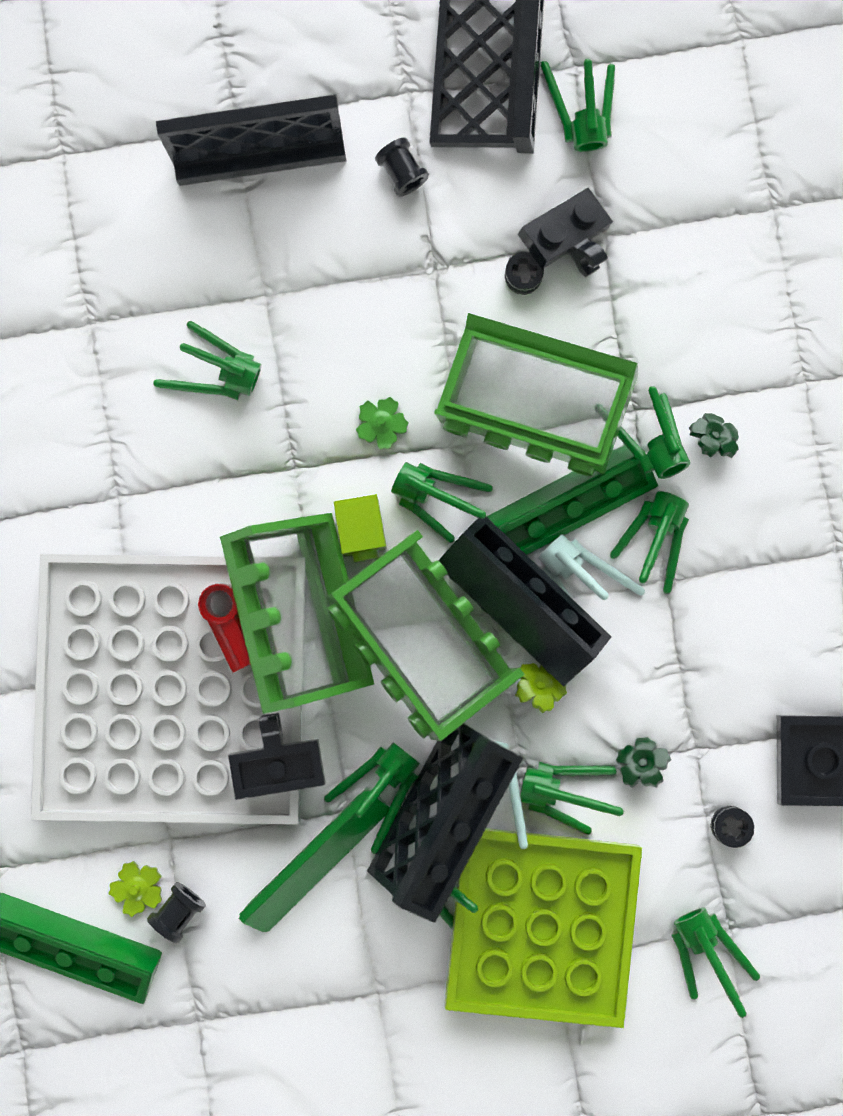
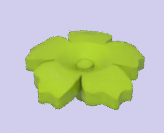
M535 663L521 665L520 669L525 675L520 678L521 680L516 685L517 691L515 696L519 698L521 703L533 698V708L539 709L541 713L551 712L554 708V701L559 702L567 694V685L563 687L542 665L540 667Z
M135 861L124 863L122 870L118 873V877L121 880L109 884L110 891L108 894L114 897L117 903L125 900L123 913L130 915V917L137 913H142L146 905L155 909L162 901V888L154 885L162 877L157 867L145 865L140 870Z

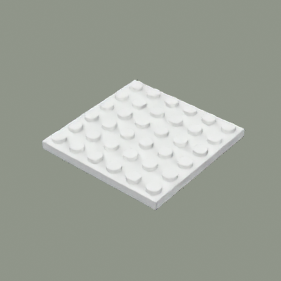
M40 554L31 820L295 825L300 823V789L235 800L228 755L234 752L263 748L259 718L261 715L279 712L283 744L300 742L302 705L263 714L251 664L232 673L208 621L200 614L198 601L204 589L214 584H231L224 556ZM252 557L254 564L264 562L270 570L269 578L259 582L264 608L276 607L281 615L280 623L269 627L276 654L287 652L292 659L291 668L280 672L286 696L302 692L304 558ZM224 591L216 592L211 598L210 603L213 612L223 617L229 614L233 604L229 594Z

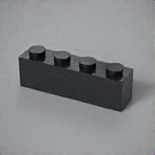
M488 517L484 519L478 518L438 560L446 569L449 578L461 587L483 611L488 613L514 641L520 644L563 687L597 657L612 637Z

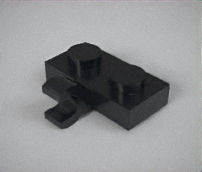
M588 187L524 225L517 235L542 269L569 253L580 273L586 278L600 269L599 265L608 259L604 249L598 243L590 240L606 231L613 221Z
M279 712L261 715L259 718L263 748L234 752L228 755L235 800L326 784L319 738L283 744Z

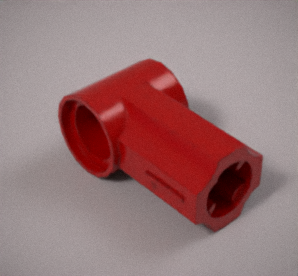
M223 583L208 586L199 596V612L208 621L232 673L250 665V659L231 584ZM218 591L228 593L233 603L231 611L224 617L215 614L210 605L211 598Z

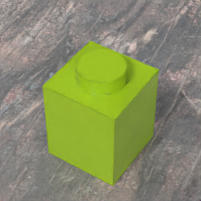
M377 494L333 501L343 556H352L353 563L378 559V551L387 550Z

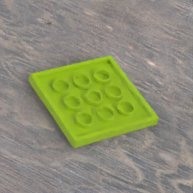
M486 828L457 884V889L478 906V911L472 913L462 904H459L457 901L455 902L444 1000L445 1010L624 1028L643 847L637 844L526 833L528 847L521 849L516 831Z

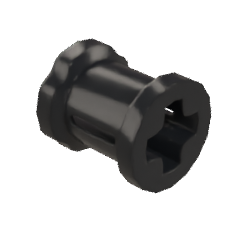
M405 137L393 140L375 156L377 165L380 167L384 166L394 182V192L398 197L405 196L418 189L428 180L429 176L427 169L420 168L409 151L410 142Z
M176 882L171 888L172 894L159 911L151 913L147 918L149 925L157 933L173 943L181 941L183 929L196 912L201 913L206 907L205 902L185 885Z

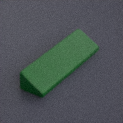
M622 445L612 451L605 474L594 471L593 476H585L571 472L486 517L528 555L555 541L560 535L563 534L565 536L658 487L653 471L645 474L639 460L625 445Z
M366 787L242 909L238 919L243 924L265 933L270 931L386 816L389 805L379 796L363 817H357L355 814L357 808L372 790L371 787Z
M0 893V953L144 1005L162 956L160 950L5 893Z

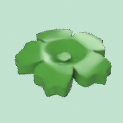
M392 397L380 399L377 403L378 409L368 400L363 405H360L359 420L364 423L356 428L359 439L366 440L368 443H373L377 439V445L380 450L390 449L392 444L397 442L395 433L405 434L409 425L403 413H396L399 405L398 401L393 400Z

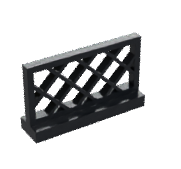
M450 0L439 1L429 138L431 147L516 148L517 153H534L544 0H515V3L503 14L489 0H475L460 15L450 6ZM484 7L496 20L478 35L467 21ZM449 15L454 19L450 24ZM513 17L514 27L508 22ZM461 27L474 41L456 56L447 47V40ZM504 27L513 37V42L498 56L486 42L498 30ZM481 47L493 62L476 77L463 63ZM446 56L451 60V62L447 66ZM510 58H511V68L506 64V62H507ZM458 68L471 82L453 98L444 88V81ZM501 68L510 78V85L495 97L483 83ZM478 89L491 103L477 116L472 118L460 104ZM443 97L448 101V103L444 107ZM506 100H508V110L502 105ZM454 110L468 122L457 134H441L442 121ZM498 110L507 119L506 134H487L480 124L494 111Z
M336 94L156 121L157 134L174 165L175 178L179 186L347 161Z
M465 723L460 725L442 741L435 743L418 775L419 777L414 782L387 836L367 869V872L393 895L391 901L405 911L436 923L519 768L523 757ZM459 734V747L451 751V747ZM458 763V774L451 778V767ZM438 775L437 787L430 791L431 784ZM437 802V813L430 818V806ZM416 815V827L409 830L410 823ZM415 842V855L408 858L409 845ZM395 854L394 867L385 872L390 860Z

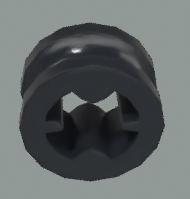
M530 252L516 253L506 264L504 275L506 285L516 294H531L539 288L543 279L544 269L540 267ZM519 264H527L528 271H535L536 277L531 275L528 283H521L520 276L513 275L512 270L517 272Z
M727 805L719 808L711 818L710 828L713 836L719 842L728 847L739 848L751 841L755 825L752 817L746 811L736 806ZM728 816L736 820L742 819L743 827H737L741 830L737 837L729 833H722V826H727L723 821Z

